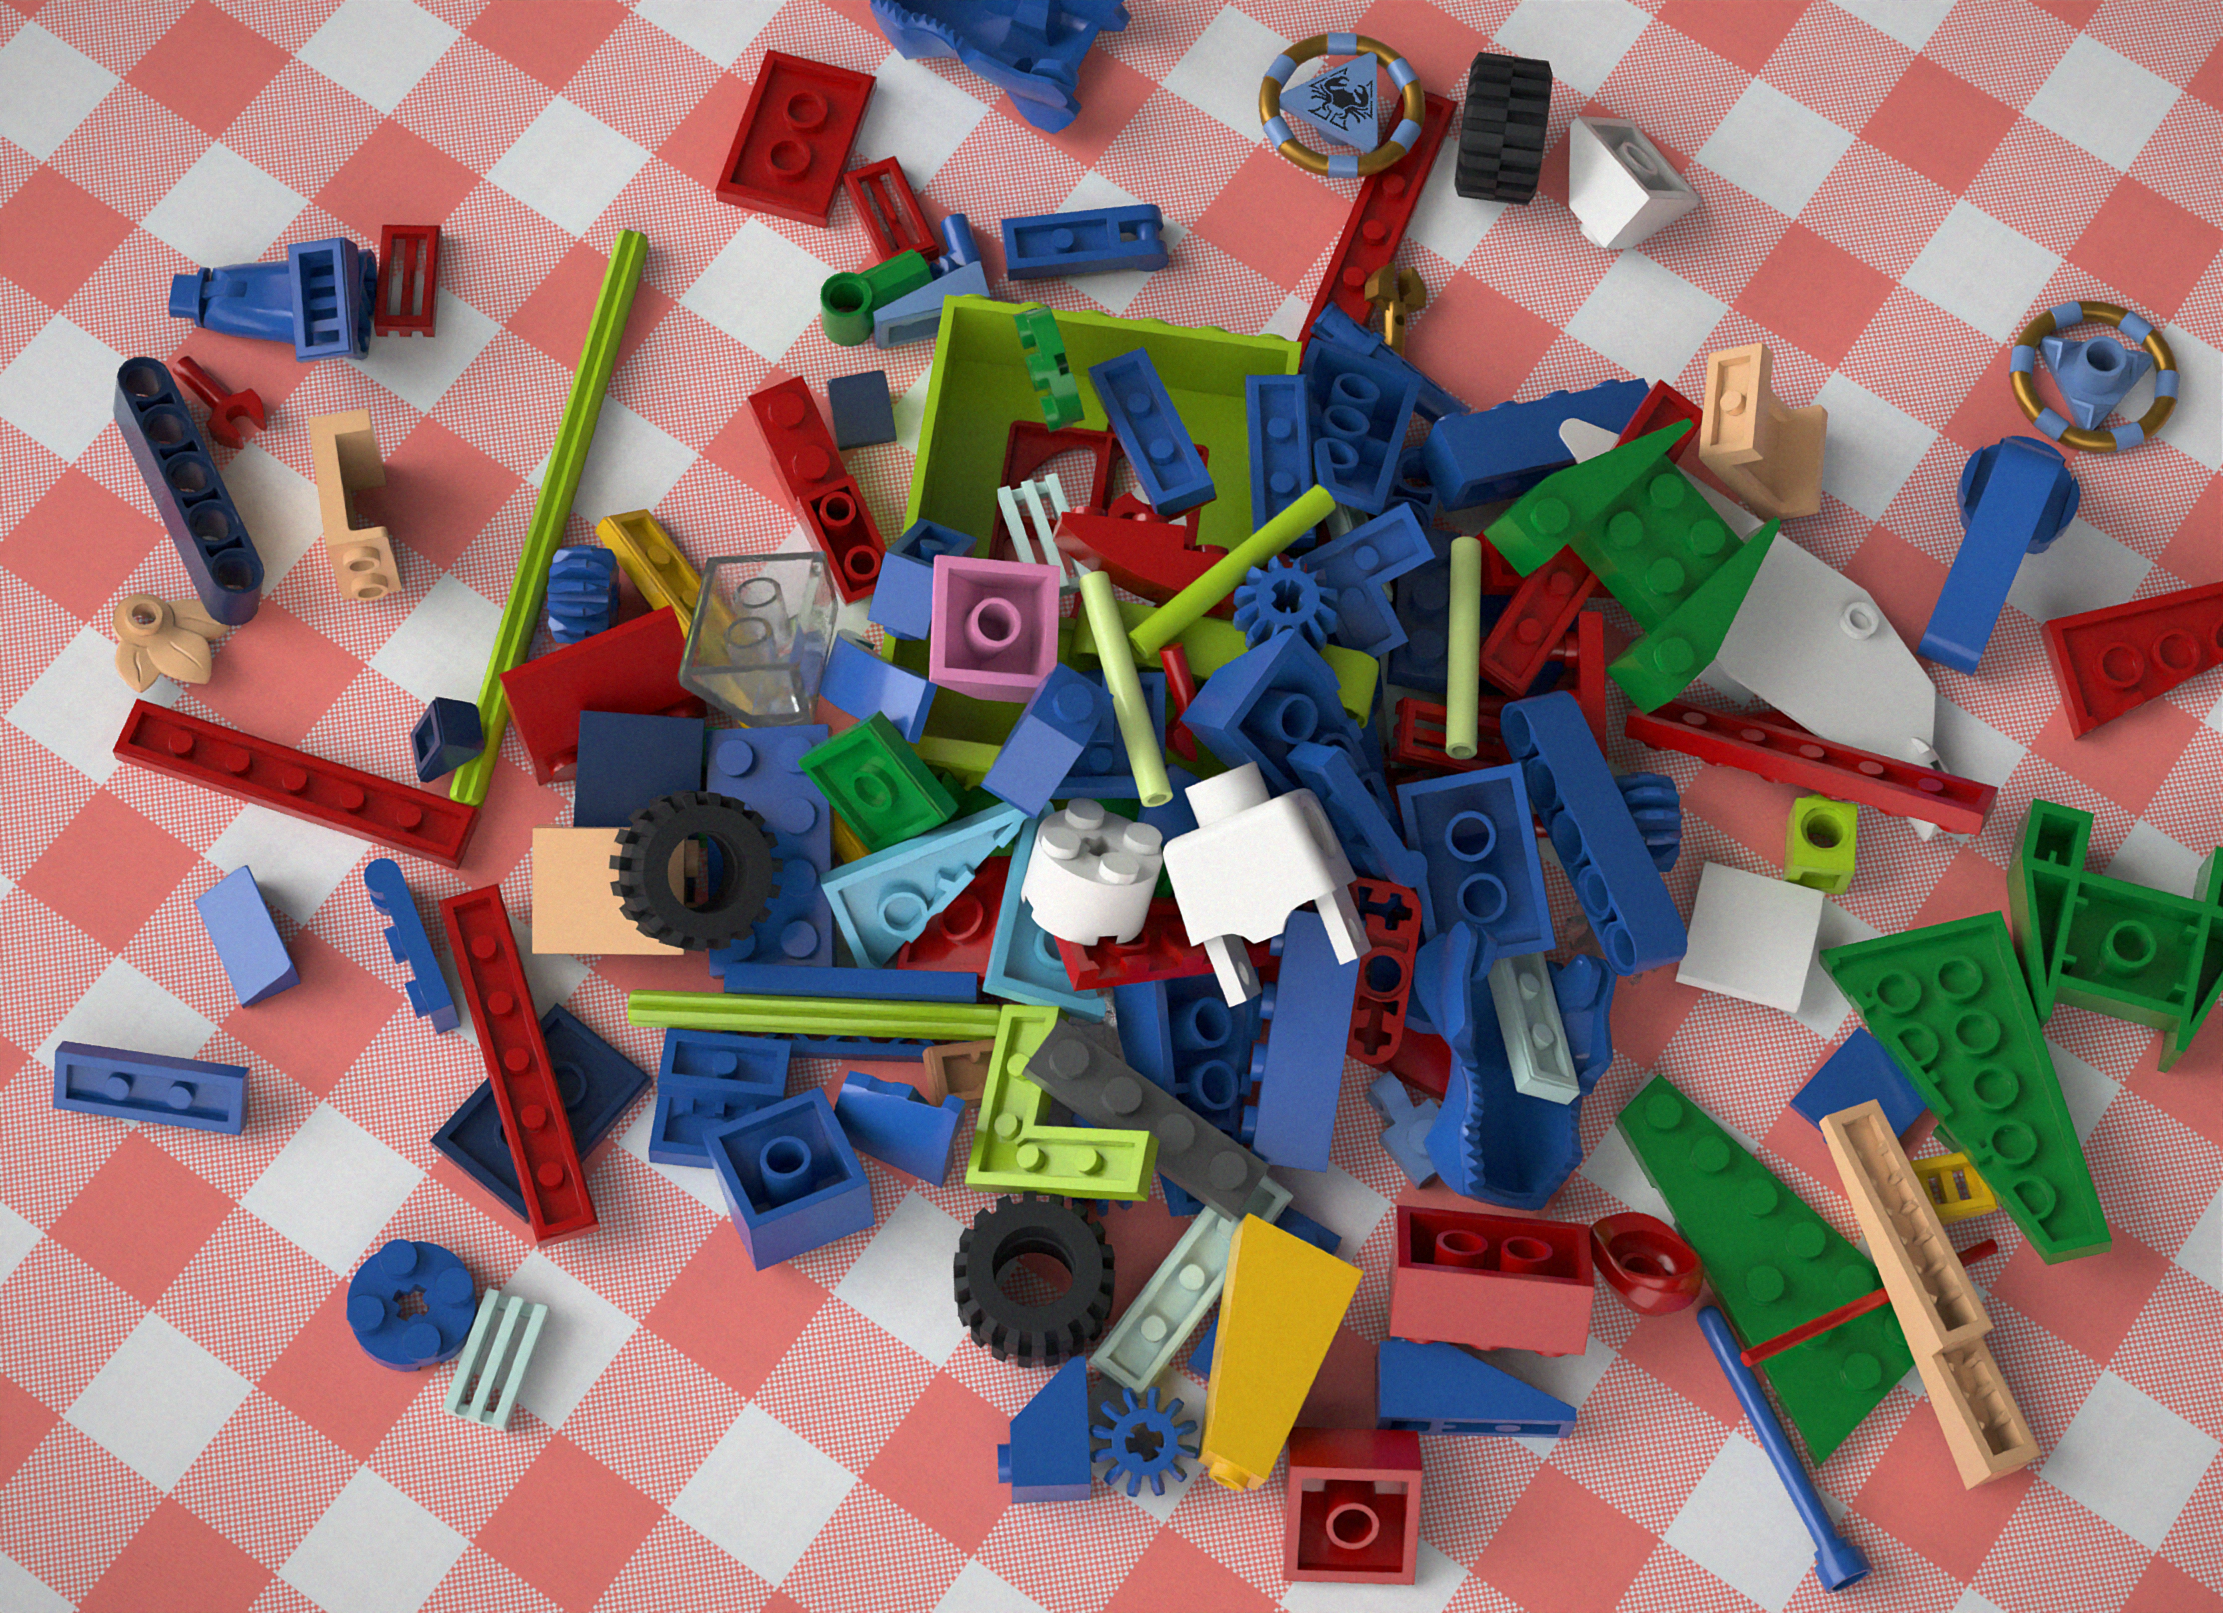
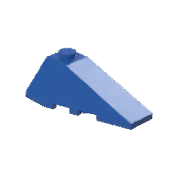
M1288 628L1216 669L1181 716L1180 720L1231 770L1256 761L1271 800L1297 789H1306L1285 758L1302 740L1328 747L1336 745L1342 748L1357 763L1359 767L1357 776L1368 793L1377 797L1390 813L1388 822L1401 842L1406 838L1404 825L1379 772L1372 771L1359 740L1364 736L1355 719L1348 718L1336 692L1341 689L1334 670L1295 629ZM1334 830L1353 872L1361 878L1376 880V878L1367 876L1361 870Z
M1253 967L1259 982L1258 967ZM1216 972L1113 986L1117 1031L1127 1065L1242 1146L1238 1125L1243 1098L1251 1095L1253 1081L1249 1080L1250 1075L1247 1072L1252 1042L1260 1040L1263 1023V1018H1259L1261 993L1245 1002L1229 1007ZM1158 1172L1171 1217L1199 1215L1206 1206Z

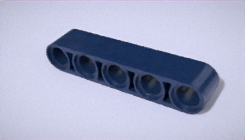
M143 356L129 359L123 363L117 374L113 405L115 420L206 611L214 620L221 624L229 626L243 625L251 621L258 611L265 574L263 563L170 371L163 363L154 358ZM136 394H143V395H147V396H146V397H143V396H138V395H136ZM158 441L170 442L172 444H163ZM181 489H191L195 492L182 491ZM210 536L215 537L219 540L212 541L207 540L203 537ZM225 585H237L243 589L235 590Z

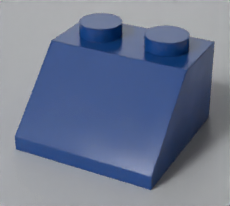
M821 1086L702 1132L732 1221L757 1272L875 1225L870 1182Z

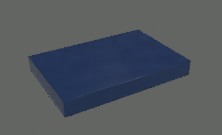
M581 710L573 827H632L634 824L628 817L637 808H650L648 800L660 794L674 795L673 791H702L707 719ZM699 833L689 835L688 840H699ZM688 877L687 902H695L696 877Z
M556 1003L539 1022L582 1164L652 1087L653 1083L652 1078L560 1004ZM488 1076L429 1141L434 1150L527 1224L530 1221V1217Z

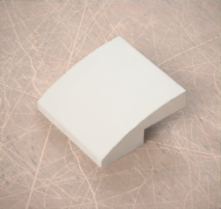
M1705 861L1698 883L1691 920L1686 932L1688 940L1687 953L1683 960L1679 962L1676 982L1797 1014L1812 957L1825 892Z

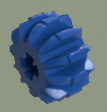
M578 545L558 549L553 556V563L549 568L550 579L547 586L548 603L546 608L549 611L548 625L557 643L572 645L616 627L619 623L618 612L621 605L620 567L611 549L597 548L596 545Z
M1276 555L1269 560L1268 573L1254 566L1251 567L1246 574L1247 585L1239 586L1235 590L1233 604L1239 609L1234 613L1233 625L1236 631L1247 632L1245 646L1248 648V651L1288 628L1295 629L1318 654L1326 648V634L1336 632L1339 623V616L1333 611L1338 607L1339 594L1337 589L1325 587L1327 574L1324 568L1306 574L1304 572L1305 561L1302 556L1293 562L1292 568H1284ZM1282 607L1283 613L1279 612L1275 608ZM1290 608L1294 609L1297 612L1291 613Z
M1631 772L1630 775L1616 776L1614 780L1658 872H1671L1680 855L1679 843L1683 837L1681 832L1683 815L1680 814L1679 807L1680 796L1676 792L1674 781L1669 776L1650 772Z
M1149 1387L1145 1408H1139L1137 1396L1133 1388H1125L1122 1390V1396L1128 1412L1122 1415L1112 1403L1104 1401L1100 1409L1106 1416L1115 1421L1113 1428L1109 1429L1099 1424H1092L1089 1427V1434L1091 1436L1110 1439V1447L1092 1451L1090 1459L1093 1463H1101L1112 1457L1117 1460V1463L1103 1477L1104 1482L1109 1486L1116 1483L1125 1470L1131 1472L1126 1486L1128 1496H1138L1141 1489L1142 1475L1149 1476L1150 1486L1154 1495L1165 1494V1485L1159 1474L1160 1471L1166 1469L1179 1482H1183L1187 1478V1473L1184 1469L1172 1462L1175 1454L1189 1459L1198 1457V1448L1192 1445L1178 1444L1177 1436L1192 1434L1197 1431V1423L1194 1420H1186L1173 1426L1170 1420L1184 1406V1402L1180 1398H1174L1170 1401L1162 1413L1157 1412L1161 1397L1159 1387ZM1138 1423H1144L1145 1428L1150 1432L1159 1431L1161 1434V1447L1153 1445L1152 1448L1157 1451V1454L1148 1460H1143L1142 1455L1138 1451L1128 1452L1126 1449V1436L1135 1437L1129 1430Z

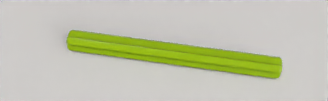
M635 989L631 991L628 999L627 1014L629 1023L634 1027L981 1041L996 1039L1002 1007L997 1004Z

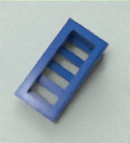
M345 237L288 244L296 361L307 363L357 356L359 302L358 245ZM334 265V274L315 277V268ZM335 287L336 296L315 298V289ZM337 308L338 318L314 321V311ZM339 330L340 341L313 344L314 333Z

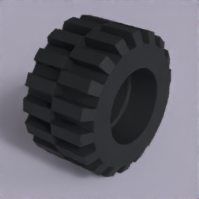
M1485 52L1477 54L1471 64L1456 164L1454 185L1458 197L1524 206L1529 205L1536 194L1549 115L1553 80L1549 61Z
M693 790L673 791L674 795L660 794L648 800L650 808H637L628 817L634 824L630 830L620 829L614 842L623 845L620 856L610 855L609 869L619 870V880L610 882L613 896L623 897L625 904L619 907L620 911L627 920L638 923L636 930L644 936L659 940L658 943L701 952H705L706 948L719 951L731 947L730 940L732 939L746 940L754 934L750 924L753 921L765 923L772 911L764 906L767 897L778 899L782 887L772 884L773 872H783L782 858L771 857L769 850L779 845L774 832L762 831L760 827L766 820L757 811L745 810L744 806L746 803L735 797L722 796L721 793ZM694 833H704L715 842L720 850L723 860V876L717 891L708 901L700 906L688 908L676 899L670 888L668 864L674 849L682 840Z
M1023 1191V1202L1013 1204L1010 1195L996 1200L995 1213L991 1214L984 1207L974 1216V1229L971 1230L965 1227L959 1239V1252H955L954 1299L957 1302L958 1317L962 1326H970L971 1339L979 1348H982L986 1343L992 1346L993 1358L1005 1362L1008 1354L1018 1356V1367L1032 1368V1358L1044 1357L1045 1367L1059 1365L1060 1353L1067 1351L1071 1358L1078 1356L1084 1352V1341L1087 1338L1094 1342L1101 1334L1104 1318L1109 1319L1113 1305L1116 1270H1114L1115 1256L1112 1244H1105L1106 1231L1097 1220L1092 1224L1088 1223V1210L1077 1202L1071 1210L1064 1208L1063 1195L1051 1193L1049 1201L1042 1202L1037 1201V1191ZM1025 1253H1042L1059 1260L1070 1272L1073 1284L1069 1291L1058 1301L1041 1307H1027L1011 1301L1000 1291L996 1284V1275L1005 1263L1016 1256Z

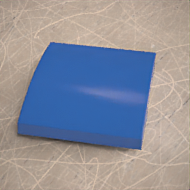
M667 1028L657 1080L658 1099L648 1150L649 1162L714 1169L702 1132L786 1100L792 1041Z

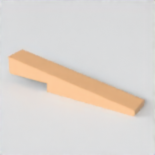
M1874 1099L1825 1116L1819 1121L1820 1127L1966 1490H1971L2020 1470L2041 1456L2042 1453L1982 1338L1994 1327L1878 1100Z

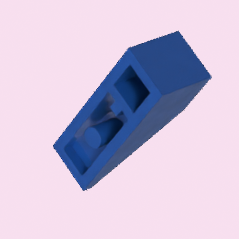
M1391 1336L1390 1341L1379 1342L1375 1357V1429L1418 1431V1435L1569 1438L1577 1422L1576 1408L1445 1342L1417 1344L1403 1337Z

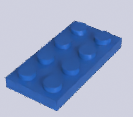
M828 724L706 730L707 792L735 797L746 803L744 806L745 810L757 811L766 820L760 828L762 831L774 832L779 844L769 849L771 857L782 858L783 872H773L772 884L782 887L778 899L768 897L764 906L772 911L766 922L753 921L750 926L754 934L744 941L732 939L730 940L731 947L719 951L709 949V976L714 979H724L725 963L837 967L836 917L820 880V874L835 869L834 807L797 763L808 749L833 736V728ZM708 836L709 900L721 883L723 860L719 848Z

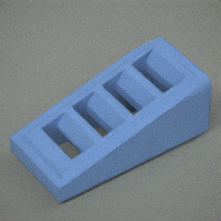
M975 261L874 311V340L877 349L882 350L937 337L945 294L954 296L980 294L991 299L981 262Z

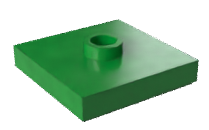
M881 710L808 749L797 761L803 771L872 854L909 840L947 821L959 808V805Z

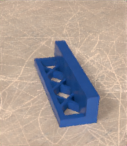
M725 963V993L977 1004V973ZM724 1030V1034L738 1035V1031ZM770 1032L764 1037L766 1039L792 1041L791 1058L924 1063L923 1051L927 1047L939 1046L935 1045L930 1039L919 1038L914 1039L920 1045L906 1044L912 1038L896 1037L889 1043H872L867 1036H852L857 1042H843L849 1037L848 1035H832L826 1041L809 1040L804 1034L789 1033L795 1040L781 1039L787 1033ZM962 1040V1043L973 1041Z

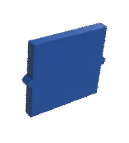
M1860 1026L1789 1104L1792 1109L1823 1133L1819 1121L1825 1116L1877 1099L1898 1140L1927 1108V1105L1880 1043ZM1823 1136V1141L1827 1144L1825 1136Z

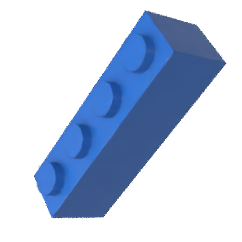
M1645 378L1626 382L1610 379L1599 383L1592 389L1569 393L1567 390H1558L1544 396L1540 400L1518 404L1516 401H1505L1488 411L1469 415L1461 411L1453 412L1435 422L1432 431L1419 451V455L1439 494V499L1446 513L1521 497L1548 476L1577 464L1575 456L1559 434L1560 426L1565 420L1571 418L1579 419L1620 435L1650 389Z
M1298 906L1287 919L1284 932L1271 937L1269 955L1280 957L1277 981L1265 980L1263 985L1259 1018L1270 1019L1267 1044H1254L1249 1080L1258 1081L1261 1084L1257 1107L1245 1105L1240 1143L1251 1144L1250 1152L1267 1164L1327 1173L1360 957L1340 965L1318 908ZM1359 915V918L1365 930L1366 920L1364 918V915Z

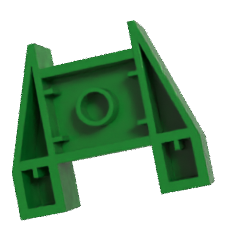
M1689 418L1548 476L1521 496L1482 532L1522 578L1548 562L1566 544L1573 549L1645 630L1605 669L1645 715L1672 701L1714 661L1782 524L1775 516L1748 533L1743 539H1740L1664 454L1694 426Z
M2033 798L2018 822L2006 880L2016 957L2040 1028L2042 1030L2051 1018L2054 1002L2164 1030L2165 1035L2157 1071L2167 1073L2185 1052L2223 990V847L2216 846L2200 866L2193 898H2186L2083 871L2094 813Z

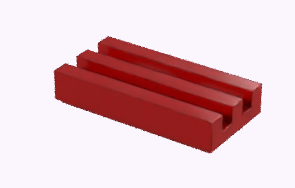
M896 156L842 174L843 187L880 264L912 248L916 253L920 252L923 258L927 257L929 262L939 259V246ZM888 175L920 243L910 244L879 176ZM866 181L898 251L891 252L860 183Z
M382 224L374 317L376 336L388 337L389 331H399L400 337H412V331H422L423 337H435L443 240L440 225ZM396 239H406L400 315H390ZM419 240H427L421 315H413Z
M1403 697L1396 702L1395 714L1399 715V723L1393 727V738H1397V744L1391 749L1390 761L1450 775L1514 763L1501 735L1500 719L1478 714V734L1499 738L1501 742L1500 746L1477 741V754L1475 755V757L1499 762L1498 765L1471 758L1455 759L1448 756L1445 752L1413 745L1414 742L1446 750V733L1416 727L1415 719L1446 726L1447 706L1409 697Z

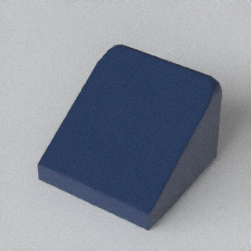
M883 370L832 378L827 381L828 402L839 451L897 441L886 374Z
M436 696L410 734L417 775L420 782L429 783L474 759L485 748L478 708L475 704Z

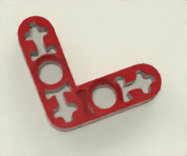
M1356 877L1357 880L1347 884V888L1357 911L1359 908V886L1371 888L1366 901L1387 903L1390 893H1397L1401 895V905L1410 908L1409 919L1398 920L1395 930L1385 929V918L1379 915L1364 913L1366 920L1365 933L1372 950L1360 957L1346 1048L1358 1061L1368 1065H1375L1390 1060L1398 1051L1401 1043L1422 918V907L1417 895L1409 887L1391 882ZM1312 900L1303 903L1302 906L1313 908ZM1379 955L1392 957L1400 968L1398 984L1387 992L1372 990L1364 978V970L1367 963ZM1360 995H1364L1377 1002L1397 1001L1395 1014L1392 1015L1387 1011H1381L1380 1029L1390 1033V1039L1388 1044H1377L1374 1054L1365 1053L1364 1043L1354 1039L1356 1028H1366L1368 1026L1371 1008L1358 1009Z

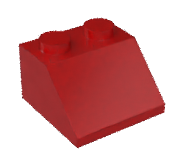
M1322 1427L1291 1428L1286 1441L1284 1476L1283 1581L1415 1585L1423 1474L1418 1431Z

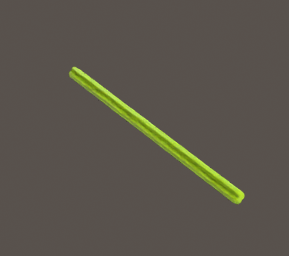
M623 229L617 234L476 703L485 748L477 757L457 767L449 793L451 800L479 808V810L483 807L509 720L499 674L523 665L527 660L546 596L547 586L549 585V568L552 566L553 556L560 548L648 252V239L642 232Z

